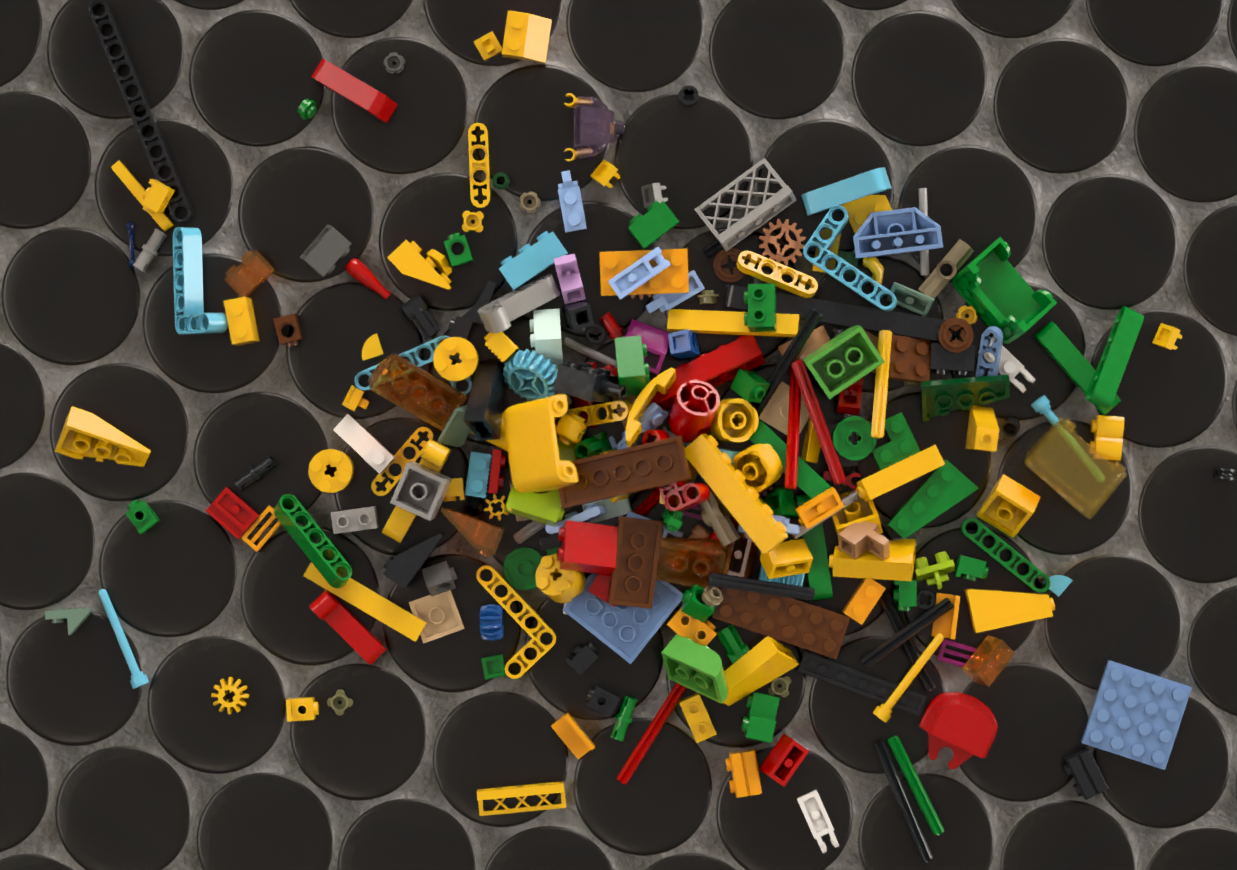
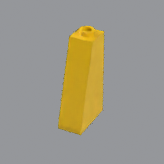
M971 406L965 448L996 452L999 427L993 408Z
M933 445L856 482L858 486L856 491L859 497L867 502L945 465L936 445Z
M916 539L889 541V556L885 560H882L868 550L855 560L839 550V546H835L834 554L829 556V568H833L834 577L912 582L916 558Z
M965 589L973 631L975 633L1052 617V611L1055 610L1053 598H1049V595L1044 593Z
M769 636L764 638L724 671L728 695L723 703L730 706L799 665L791 650Z

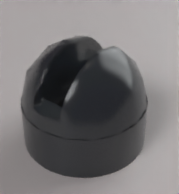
M1008 418L1002 424V431L1005 435L1013 437L1019 432L1021 424L1016 418Z
M470 498L466 502L464 510L468 515L478 517L482 512L483 503L481 500Z

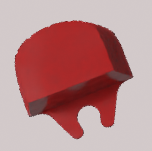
M945 692L931 700L919 723V727L928 733L929 758L936 760L939 750L943 747H949L953 751V758L948 763V767L954 770L973 755L986 758L996 737L998 724L991 709L977 698L960 692Z

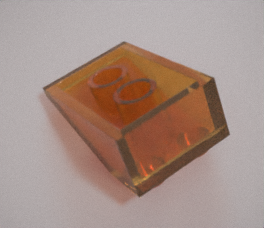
M442 507L441 513L474 548L478 549L477 553L486 557L497 553L505 532L504 528L451 508Z
M662 538L656 580L690 587L697 584L705 589L707 586H710L708 585L710 573L723 574L729 544L723 547L720 541L708 538Z

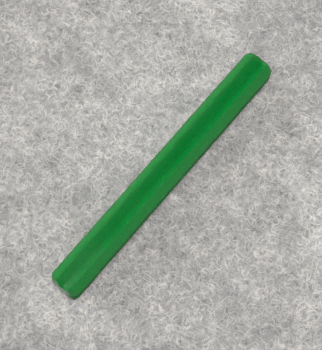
M897 735L890 737L887 742L932 833L935 836L943 833L944 828Z

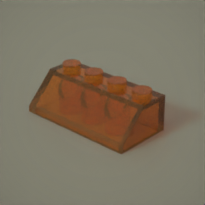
M395 353L381 361L368 379L370 390L440 431H443L455 408L461 407L468 398L467 395Z

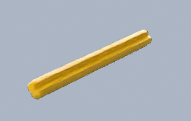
M881 330L879 332L878 353L884 360V363L876 368L871 436L873 438L884 437L892 332L889 330Z

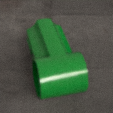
M606 431L576 443L574 452L576 457L583 459L612 450Z
M733 624L717 632L718 638L727 650V655L732 664L750 651L747 644L743 643Z

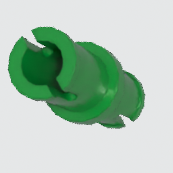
M624 696L620 711L615 716L617 720L610 735L611 738L615 737V740L624 741L628 725L633 720L631 716L638 701L637 699Z

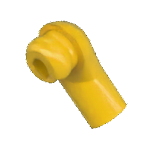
M876 257L864 258L863 266L869 268L873 273L872 279L882 285L884 267Z

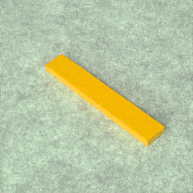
M670 309L668 312L667 331L677 332L689 329L694 333L795 337L799 330L800 317L799 314L776 313V332H750L748 326L744 324V313L747 312Z
M312 562L303 575L415 642L427 622L352 578L342 588H333ZM337 573L339 577L343 578L340 573Z

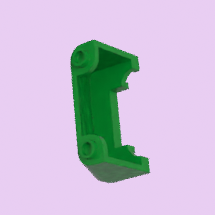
M999 237L952 278V285L968 305L977 311L976 314L987 327L995 326L1001 329L1003 332V343L1009 344L1030 329L1057 302L1053 299L1051 293L1046 290L1033 291L1007 260L1011 255L1010 246Z

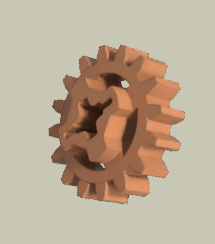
M777 219L776 225L771 222L768 223L770 229L763 228L762 231L765 233V236H759V239L763 241L759 248L765 249L762 256L768 255L769 259H774L778 263L783 261L785 266H788V260L795 263V256L801 257L802 253L799 250L805 247V245L801 244V241L806 240V237H800L799 235L803 230L795 229L797 223L789 225V219H786L784 224H781L780 219ZM781 228L780 234L769 236L772 231ZM789 230L793 232L797 241L790 238L788 235ZM785 233V242H788V245H785L780 253V244L776 243V240H780ZM768 244L773 245L775 248V255L770 251ZM786 250H795L791 255L783 257Z

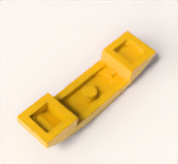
M670 368L655 377L641 391L634 402L626 425L627 447H632L642 432V425L638 421L657 391L665 395L676 379V370L674 368Z

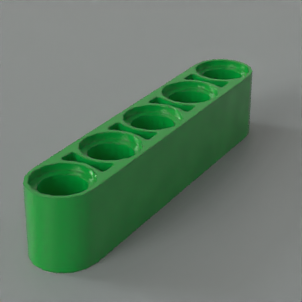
M1126 306L1120 309L1088 390L1086 401L1105 410L1111 406L1142 326L1144 315Z
M1050 321L1034 336L1087 396L1096 370L1057 325ZM1116 394L1111 406L1107 410L1095 404L1093 405L1103 415H1106L1121 402V399Z
M760 420L757 430L749 437V440L753 444H770L778 454L784 468L783 473L785 474L787 444ZM798 456L797 486L813 499L831 486Z
M291 494L283 495L274 507V515L329 585L333 588H342L352 576L351 566L297 498ZM337 573H340L343 578L339 577Z
M807 494L797 495V508L811 500V498ZM820 523L801 536L813 557L809 573H807L808 586L815 589V596L812 601L833 598L823 523Z
M969 517L962 522L961 531L966 537L1031 589L1038 593L1046 592L1049 589L1050 579L1046 574L980 521ZM969 522L977 524V530L972 534L967 533L965 529L966 524ZM987 535H991L994 538V544L991 547L983 545V538ZM1004 549H1009L1011 552V557L1007 561L1000 559V552ZM1020 563L1028 565V571L1023 575L1017 572V566ZM1039 576L1045 579V585L1042 588L1034 586V580Z

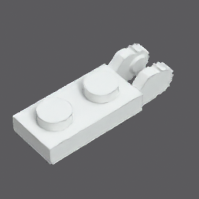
M991 338V344L989 346H992V343L995 341L996 338ZM1002 345L998 373L1000 375H1009L1010 382L1020 392L1024 393L1026 391L1025 386L1014 377L1020 372L1028 382L1033 383L1036 379ZM984 353V358L988 362H994L995 358L992 353Z
M817 790L798 797L797 801L822 853L827 852V847L822 841L821 836L827 833L830 835L832 845L835 848L839 847L833 832L834 828Z

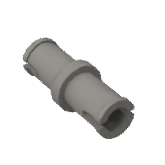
M156 228L147 244H143L141 247L143 250L133 264L134 267L144 273L153 257H157L159 254L157 251L167 237L165 233Z

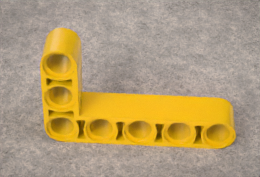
M431 439L421 455L422 459L419 464L440 473L452 450ZM395 506L382 530V534L401 543L412 525L416 514Z
M483 565L476 574L478 582L532 638L505 665L506 675L512 679H517L554 646L557 638L556 633L494 567ZM483 569H489L492 572L493 577L491 580L484 581L481 578L480 574ZM498 585L506 586L508 590L506 596L500 597L496 594L495 589ZM513 601L521 602L523 605L522 611L513 612L510 607ZM532 616L537 619L538 625L535 628L526 626L525 621L528 617ZM545 632L550 633L553 637V641L549 644L542 643L540 636ZM531 647L537 651V656L534 659H528L525 656L524 652L527 648ZM515 662L521 666V671L518 674H512L509 671L511 663Z

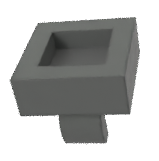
M660 183L641 186L644 208L649 207L655 201L659 203L668 201V198H662L661 190H665L666 186H660Z

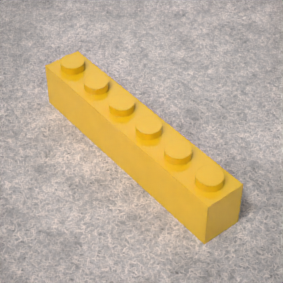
M700 435L685 448L687 459L763 554L769 553L789 537L786 534V527L782 522H777L774 519L771 508L767 504L763 505L758 499V492L752 486L749 487L744 481L746 478L739 469L735 470L730 464L732 462L731 458L725 452L722 453L718 449V442L712 435Z

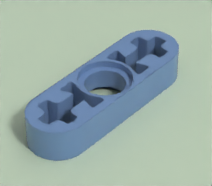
M988 327L981 336L975 377H983L987 368H990L987 376L998 375L1003 344V332L998 327ZM992 333L996 339L992 346H989L991 344V337L989 335ZM984 353H992L995 358L994 362H988L984 358Z

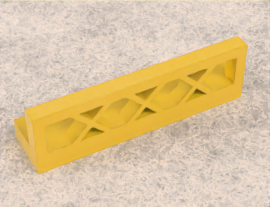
M564 781L477 789L480 816L566 808ZM552 793H561V803L552 804L546 797ZM537 795L541 800L536 806H530L524 801L527 796ZM510 797H516L520 801L515 808H508L502 802ZM494 799L498 802L493 810L484 811L483 800ZM543 801H545V802L547 803V805H541V804H542ZM523 803V804H524L525 806H527V807H519V806ZM501 805V806L504 807L505 809H497V808Z

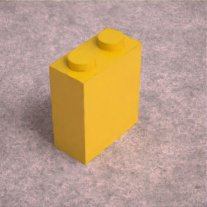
M241 297L224 301L232 344L239 346L259 342L252 299Z

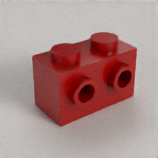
M783 733L759 770L785 787L809 750Z

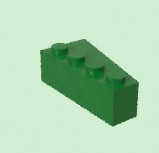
M943 459L945 465L934 469L886 524L901 538L905 539L979 488L947 459Z

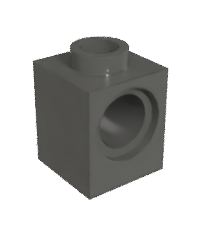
M447 561L421 569L431 596L456 588L454 580L458 578L454 567L450 568Z

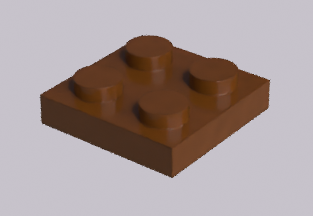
M892 335L889 379L920 384L921 381H930L931 340Z

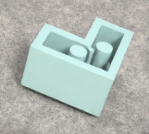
M560 308L533 310L534 319H530V332H534V334H530L531 347H535V350H532V352L536 351L539 355L543 354L544 358L551 359L550 363L556 364V370H558L559 365H563Z

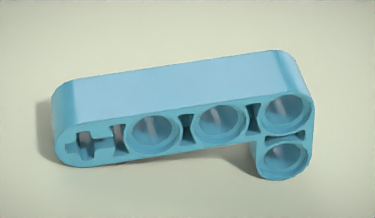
M883 167L804 193L801 197L809 216L831 209L835 205H842L868 195L889 190L892 187L886 169Z

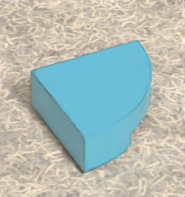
M1063 575L1050 576L1049 590L1059 597L1073 580Z

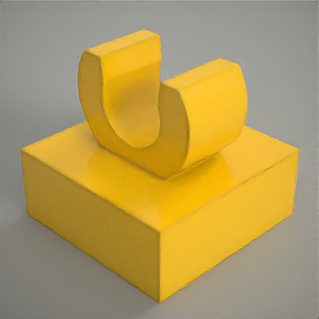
M493 31L474 41L484 62L502 52V47Z
M604 159L590 175L596 182L609 188L613 187L609 183L613 176L620 179V175L616 173L618 169Z
M1161 323L1152 343L1169 350H1176L1177 346L1174 344L1177 338L1182 339V335L1179 334L1181 330Z
M351 385L342 405L355 411L357 405L366 409L369 401L362 398L364 391Z

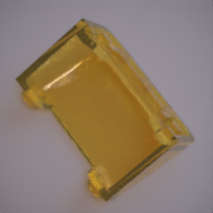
M1060 417L1026 454L1025 463L1077 510L1091 519L1127 476L1126 468L1118 461L1115 463L1107 461L1077 435L1075 430L1077 426L1070 419L1066 418L1064 420Z

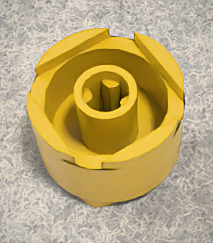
M450 337L443 340L435 349L433 357L434 367L443 378L450 381H463L469 378L476 371L479 362L478 353L473 344L460 337ZM459 353V358L462 361L453 365V360L450 358L452 355L456 356Z
M744 399L720 400L710 428L711 435L723 442L747 441L757 430L759 422L757 411Z
M767 443L754 444L738 453L733 459L734 469H739L746 478L744 480L749 487L752 486L757 492L774 484L784 469L778 454Z
M338 449L320 451L309 463V478L312 484L322 492H339L348 487L353 479V461L346 453ZM329 465L331 467H336L337 471L334 472V477L331 474L328 475L326 472L327 470H329Z
M557 554L544 556L536 570L537 587L555 602H571L574 597L579 596L584 590L586 583L584 572L559 569L560 561H557Z

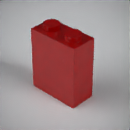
M566 520L563 527H560L558 531V540L561 541V548L557 550V561H560L559 569L612 575L616 568L618 527Z

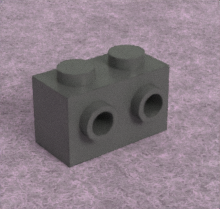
M327 225L300 258L319 275L324 277L325 274L329 275L335 269V263L339 258H343L350 251L349 246L352 243L333 226Z

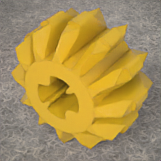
M229 677L228 684L225 679H221V686L214 685V689L219 693H212L211 697L218 698V700L213 702L214 706L219 703L222 704L219 708L220 712H223L227 707L228 714H232L233 708L238 713L241 711L239 705L244 707L247 705L242 698H248L249 694L242 693V691L247 689V686L239 687L241 679H238L233 684V677ZM227 690H230V693L232 691L235 693L234 701H231V698L227 700Z

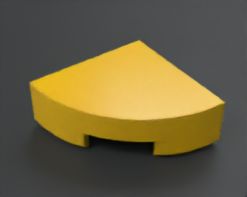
M433 249L427 252L428 257L437 265L436 268L441 273H444L446 276L452 273L445 255Z
M377 333L370 336L364 343L362 348L363 361L384 354Z

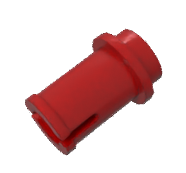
M610 312L599 319V322L609 333L610 339L612 338L615 341V338H620L625 334L623 332L624 328H620Z

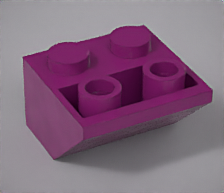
M632 319L626 337L641 336L642 344L646 343L647 356L643 357L644 363H648L649 372L658 375L669 347V332Z

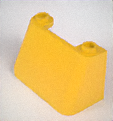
M554 395L508 407L504 412L503 418L512 483L516 491L520 493L554 491L578 482L574 464L570 461L559 460L554 418L566 414L568 406L566 395Z

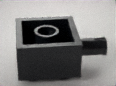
M569 362L568 365H559L553 389L555 391L589 402H612L613 397L624 399L627 394V387L617 384L618 376L610 374L611 370L605 368L595 369L592 368V364L580 362V364Z

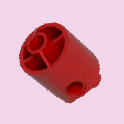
M700 380L686 381L679 387L667 423L676 436H682L684 443H689L700 435L709 433L720 404V398L716 389Z

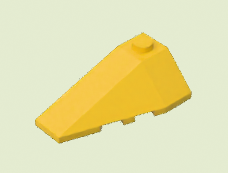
M73 406L68 413L55 448V452L75 459L83 460V457L96 458L98 462L109 459L115 460L117 464L144 467L151 450L93 413Z

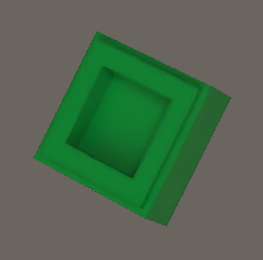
M503 654L481 658L485 680L507 676Z

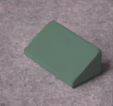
M896 282L890 288V291L896 296L897 305L925 317L927 316L934 298ZM887 295L886 300L892 302V297Z
M467 405L455 408L438 438V443L454 447H461L471 431L464 422Z

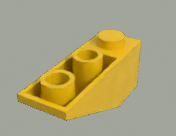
M405 240L387 257L404 275L447 290L452 289L449 285L452 281L444 273L438 274L434 269L437 265L429 257L423 258L419 253L422 249L414 241L409 243Z

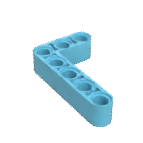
M833 206L803 249L805 258L883 311L893 310L897 305V299L890 290L830 251V248L849 221V214L843 206ZM835 212H844L842 221L836 222L833 220ZM825 229L832 231V236L828 240L821 238V232ZM813 247H817L820 250L816 258H811L808 255L809 250ZM831 259H835L838 262V266L834 270H829L826 267L827 262ZM849 271L856 273V278L852 282H847L844 279L845 274ZM867 283L874 285V291L871 294L863 293V286ZM885 295L892 297V303L889 306L881 305V298Z
M177 227L173 232L176 332L178 334L223 333L228 327L227 316L224 313H204L201 231L199 228Z
M440 336L359 372L355 377V385L360 390H371L434 362L435 349L442 340L450 337ZM424 348H428L431 351V357L426 361L421 360L419 357V352ZM457 353L456 356L452 355L450 358L451 360H458L459 363H461L462 359L459 358V353ZM403 357H408L411 360V366L404 370L400 367L399 362ZM388 366L391 369V374L388 378L380 376L379 371L381 367ZM365 374L371 378V383L367 387L361 386L359 382L361 376ZM470 377L465 379L469 384L465 392H460L457 389L458 381H450L455 393L467 395L471 392L473 383Z

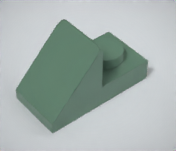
M92 607L50 609L45 611V620L52 619V623H64L65 618H67L68 635L70 636L93 610Z

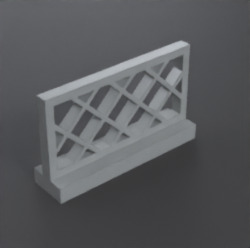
M764 158L694 210L727 252L794 203L796 198L793 191ZM765 166L768 169L767 178H757V171ZM744 181L751 182L750 191H740V184ZM755 182L766 183L765 192H753ZM770 183L779 184L782 187L777 193H768ZM726 194H732V204L721 203L722 197ZM737 196H748L747 205H736ZM752 197H763L762 204L751 206ZM708 207H716L714 217L705 216L702 212ZM720 208L731 209L729 218L718 217ZM735 209L746 210L743 218L733 219ZM717 222L728 223L727 229L719 234L716 231Z

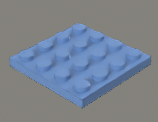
M591 573L586 579L582 593L574 597L571 602H568L562 610L631 664L680 603L683 594L656 573L652 609L623 605L613 607L588 592V589L598 575L597 573Z
M1108 660L1081 743L1165 770L1192 687Z

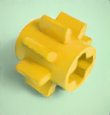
M493 494V501L485 500L489 507L485 508L484 511H490L489 519L495 515L500 521L502 513L509 515L508 512L504 511L506 506L503 501L505 495L501 499H497V495ZM501 502L503 511L494 513V507L491 506L492 503Z

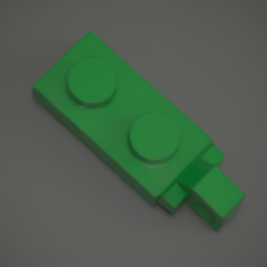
M665 507L661 518L667 530L673 533L676 529L679 530L682 524L683 511H670Z

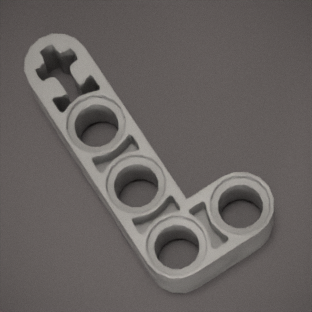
M546 274L478 309V314L486 331L499 333L511 327L510 321L558 297L560 292L552 274Z

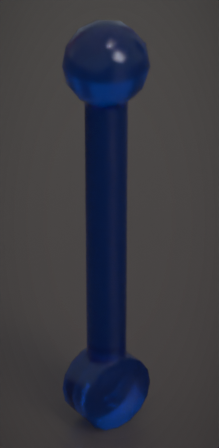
M128 222L125 226L129 234L130 260L128 264L130 267H134L133 264L136 260L134 258L133 230L135 225L132 222Z

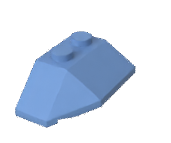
M915 207L873 212L853 236L856 258L880 257L943 248L941 226Z

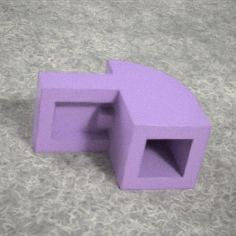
M575 254L555 258L554 263L564 303L569 304L585 300L586 297Z

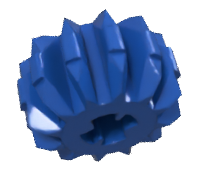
M495 604L482 606L479 619L482 639L489 641L502 639L504 636L503 608L501 605Z

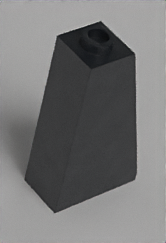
M495 358L478 362L464 415V422L479 441L500 439L506 383L504 382L505 377L502 374L505 366L499 359Z

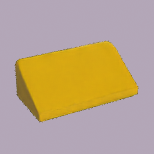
M809 418L801 459L807 462L818 463L821 446L811 418Z

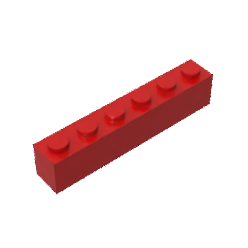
M742 335L735 341L723 344L708 354H701L697 359L689 363L680 364L675 369L676 379L667 393L664 395L657 391L648 407L655 402L665 410L671 408L679 387L686 381L700 380L714 388L735 378L739 369L752 370L765 364L764 357L754 336Z

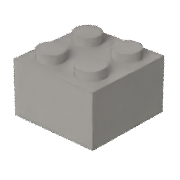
M407 462L390 503L431 521L437 516L452 478L417 462Z

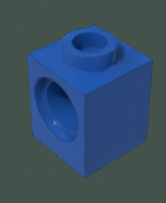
M689 329L668 333L670 354L681 360L700 355L697 334Z

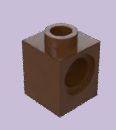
M294 313L273 319L280 345L285 344L286 348L299 345L298 341L303 340L297 314ZM287 325H291L294 328V334L289 338L283 334V329Z

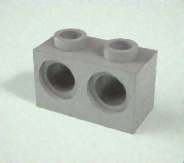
M376 506L331 512L334 534L379 528Z

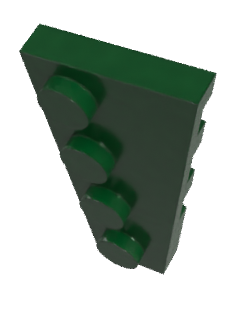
M1009 375L921 381L923 422L929 421L934 416L940 415L943 417L950 415L949 412L962 409L964 411L971 409V406L981 403L985 405L1010 398Z

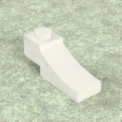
M349 414L333 429L379 474H382L396 458Z

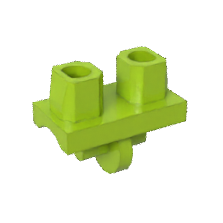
M946 551L935 554L937 564L929 566L926 557L915 559V578L917 582L926 580L928 586L936 584L937 589H942L941 582L949 580L948 573L955 572L953 559L950 560Z

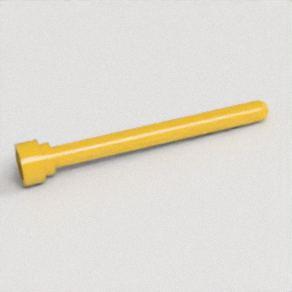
M938 633L885 704L882 703L873 711L874 715L885 723L888 722L892 716L891 709L944 640L943 634Z

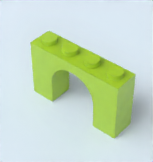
M556 434L559 460H579L580 458L576 457L574 452L576 444L571 442L570 445H566L558 440L559 435ZM512 486L504 511L554 527L557 521L561 522L565 509H561L562 505L558 489L543 494L533 492L520 493Z

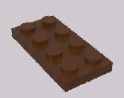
M618 517L616 568L611 575L608 604L652 609L663 521Z

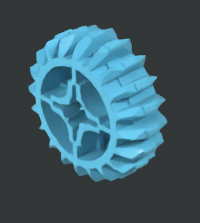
M526 349L524 352L519 350L509 357L503 368L504 372L502 375L505 377L504 382L508 383V388L514 390L513 394H518L521 399L524 397L529 402L554 396L557 393L553 389L558 370H556V364L550 363L551 359H546L543 354L539 355L536 351L531 353Z

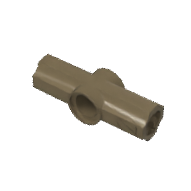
M959 239L917 290L935 299L974 250L967 243ZM943 264L950 266L951 274L949 276L941 274L940 268Z
M704 482L710 490V495L705 502L700 504L702 508L701 516L705 524L713 528L721 545L724 547L739 539L740 536L729 518L731 515L730 511L710 486ZM697 488L694 490V495L696 498L698 496Z

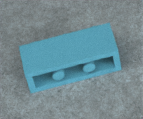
M545 231L536 238L538 242L532 246L529 243L518 250L520 254L515 258L509 256L501 262L502 267L499 270L513 290L518 289L553 265L555 258L568 254L553 231L551 233Z

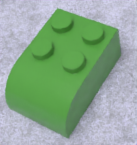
M860 325L845 330L803 358V361L829 399L884 363V360Z
M676 634L661 652L668 679L722 704L727 698L728 686L720 656L709 647L701 646L688 637Z

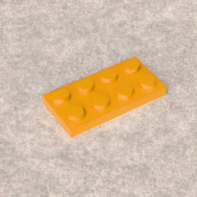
M687 249L661 250L662 256L665 260L668 259L671 265L628 295L689 293ZM652 250L600 252L601 296H617L608 281ZM654 258L649 261L652 268L658 266Z

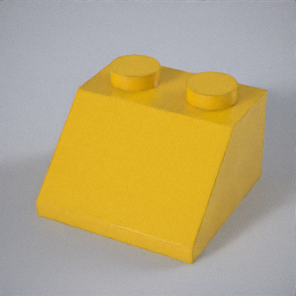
M508 10L502 57L546 63L552 20L529 13Z
M1003 474L992 488L976 516L1014 538L1034 513L1040 496Z
M855 490L840 494V499H843ZM859 498L831 516L838 539L839 533L856 522L867 521L878 525V534L883 533L873 500L865 502L864 499Z

